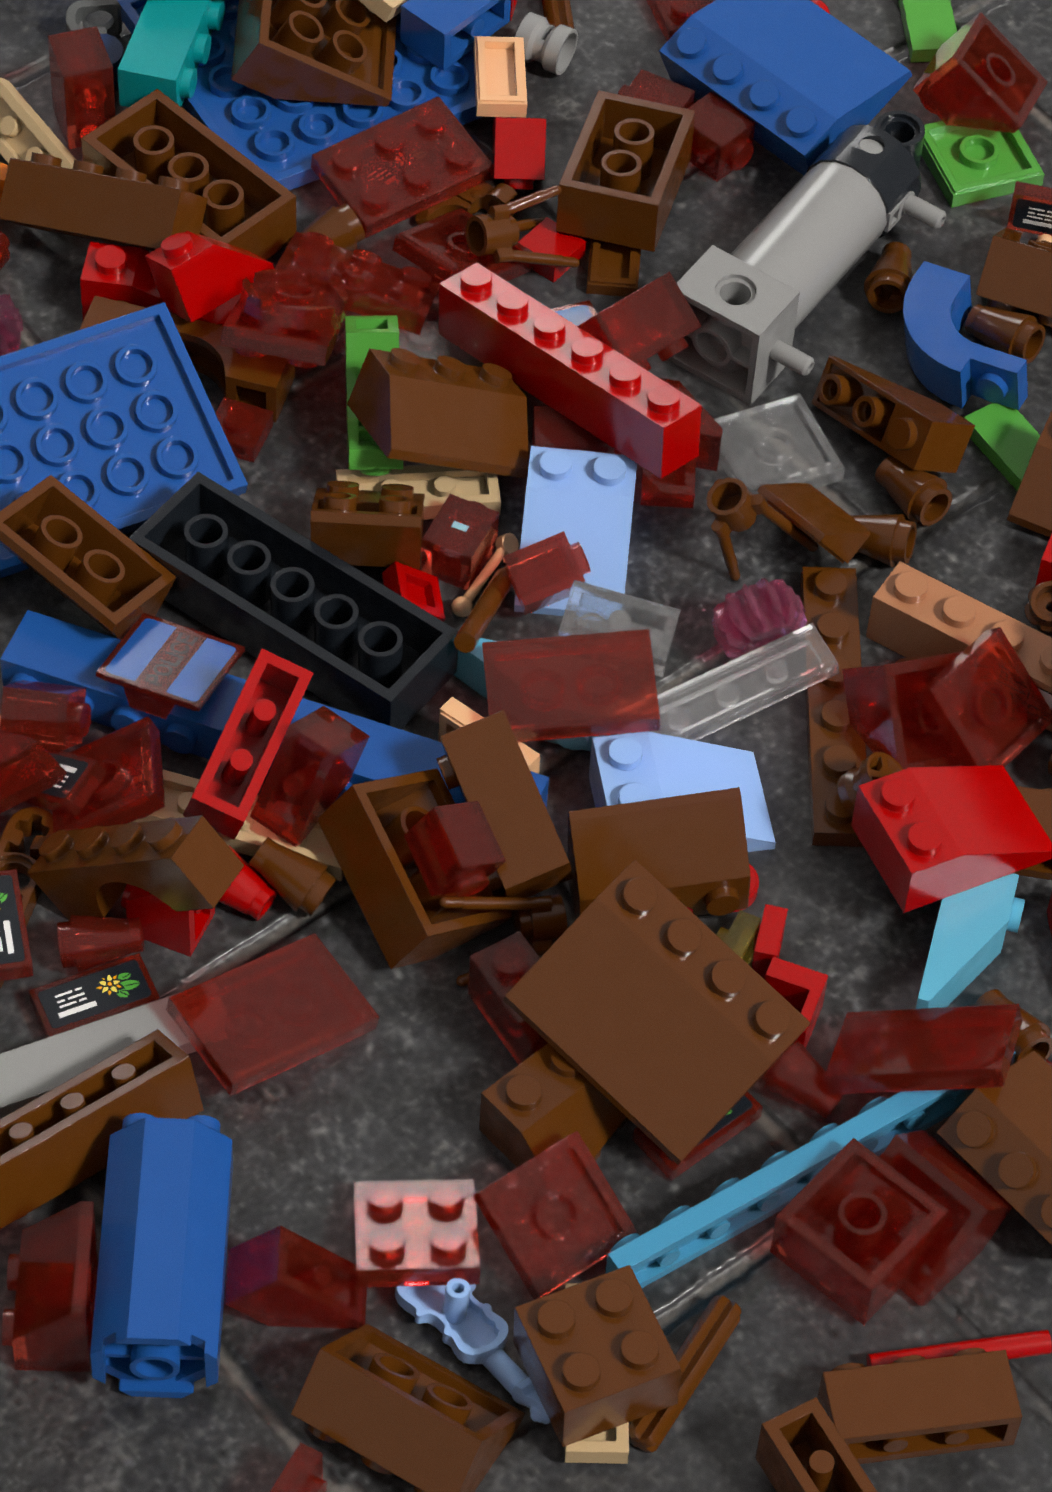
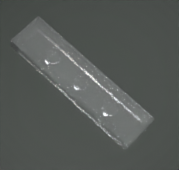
M811 623L616 714L617 726L622 734L649 731L697 741L839 674L838 662L814 624Z

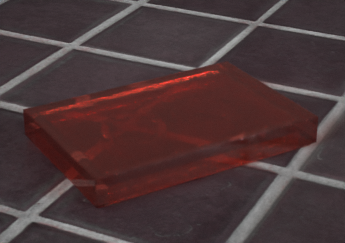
M649 629L482 643L488 715L490 716L504 710L517 742L660 730V712Z
M315 933L169 997L166 1008L167 1012L230 1096L375 1030L379 1021V1015Z
M1019 1004L847 1012L825 1074L828 1093L854 1094L1002 1087L1005 1085L1022 1025Z

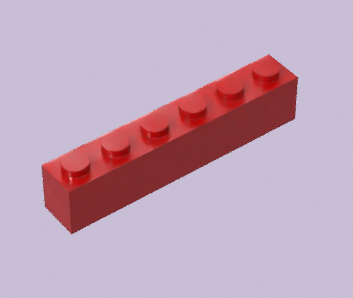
M475 263L439 283V335L484 364L491 363L505 368L512 374V380L517 386L660 479L699 456L702 405L479 263Z

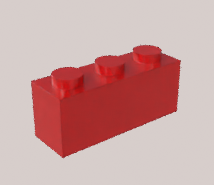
M261 649L183 813L184 817L203 815L216 832L235 840L314 674L313 672L265 649Z

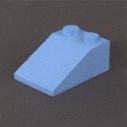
M531 446L514 612L622 622L637 463L623 454Z
M649 731L592 737L589 781L595 808L739 787L742 797L748 852L775 849L776 842L754 752Z

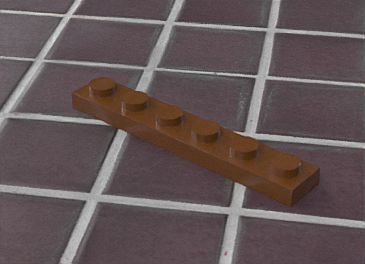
M802 567L800 585L812 845L864 847L851 826L853 816L841 803L837 790L840 776L852 768H859L861 762L866 758L856 568Z

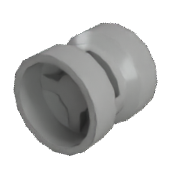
M529 12L520 23L515 37H524L526 63L539 62L545 71L561 75L569 66L575 53L578 32L576 29L564 24L556 27L550 25L546 17Z

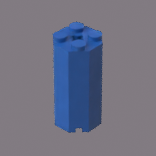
M133 1113L124 1117L121 1130L110 1135L90 1358L92 1378L106 1384V1373L120 1379L119 1391L132 1397L183 1398L194 1393V1382L205 1377L206 1387L218 1383L233 1174V1143L231 1138L220 1133V1122L211 1116L195 1115L187 1119L156 1118L146 1113Z

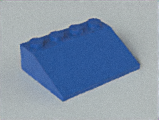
M715 0L692 14L659 50L668 75L673 82L803 176L806 174L809 166L841 132L852 125H868L912 77L911 70L810 0Z

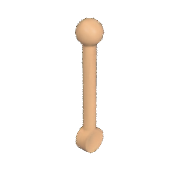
M506 533L497 537L495 542L497 550L465 594L453 600L451 608L456 616L466 617L473 609L472 601L504 557L517 552L519 543L514 534Z

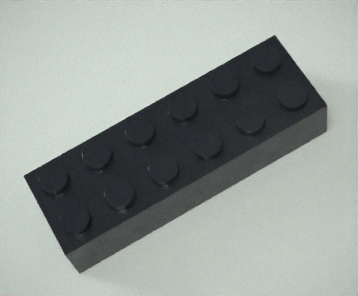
M197 472L129 537V539L177 577L165 597V601L256 658L261 649H265L313 672L314 674L307 690L339 710L402 730L457 672L458 649L454 645V638L459 631L200 472Z

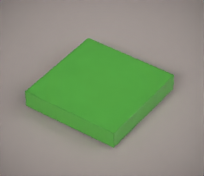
M1005 106L925 124V136L921 155L951 208L1042 186L1045 174Z

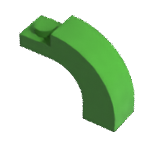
M397 315L345 316L348 469L360 470L361 473L371 476L386 475L392 469H403V460L386 457L347 403L369 348L391 352L393 348H399Z

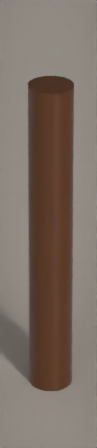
M507 568L498 569L454 638V645L460 652L469 653L476 647L515 582V576L511 570Z

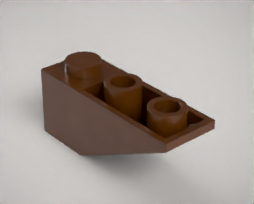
M835 356L828 357L811 404L913 470L956 473L975 427L974 424L941 403Z

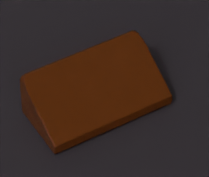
M811 484L761 485L757 490L770 506L842 563L846 562L848 564L870 536V531Z

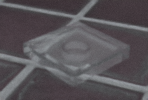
M800 393L705 421L704 435L728 477L743 481L752 495L760 494L757 490L761 485L808 483L815 488H819L843 480L845 468Z

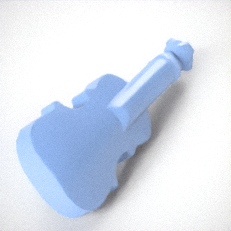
M441 1253L427 1255L406 1267L396 1281L395 1297L397 1303L415 1317L417 1324L428 1323L436 1327L443 1335V1343L452 1348L460 1361L467 1364H483L512 1395L516 1403L530 1408V1417L534 1422L549 1424L548 1415L530 1377L503 1350L508 1337V1324L502 1317L492 1311L490 1304H483L472 1295L476 1288V1278L469 1277L455 1258Z

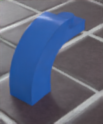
M924 261L911 279L903 302L906 353L915 376L931 393L959 408H963L971 395H974L988 402L998 403L1019 410L1028 397L1027 360L979 345L962 336L959 330L966 322L967 316L972 309L970 275Z

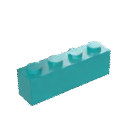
M147 0L118 67L119 104L130 107L156 89L160 90L180 107H182L185 98L191 99L196 89L199 63L206 64L210 55L212 31H219L222 27L225 15V0Z

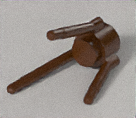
M554 185L507 204L490 206L488 214L470 217L466 225V240L470 251L478 257L492 255L495 263L514 261L558 267H578L580 261L574 257L512 249L519 241V232L532 230L546 217L516 221L510 215L559 195L562 191L561 187Z
M730 477L718 479L708 491L706 498L707 506L715 516L711 528L718 537L731 580H739L740 572L730 533L732 531L742 532L749 529L754 524L757 515L762 514L809 551L815 552L818 549V544L771 507L761 494L752 495L743 481Z
M560 894L531 898L444 896L439 901L443 908L509 910L511 915H513V925L518 940L528 939L530 943L523 948L458 976L456 983L460 987L484 979L532 957L542 956L553 945V940H557L567 930L566 910Z

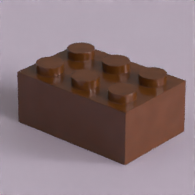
M598 90L559 183L562 191L558 195L556 231L655 252L691 159L696 111Z

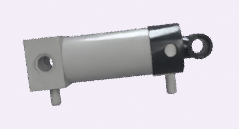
M894 110L881 115L875 127L870 125H852L841 132L809 166L801 180L731 254L712 245L672 287L664 358L749 405L760 396L785 367L802 376L808 375L814 367V358L792 347L794 331L797 326L877 239L888 233L904 214L934 229L941 228L946 220V212L918 197L921 190L919 166L925 136V125L922 120L907 111Z

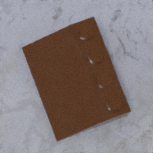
M239 0L231 80L274 99L387 107L392 101L397 15L385 22L376 14L370 12L359 0Z
M636 860L597 896L503 998V1001L677 1165L686 1158L765 1075L811 1024Z

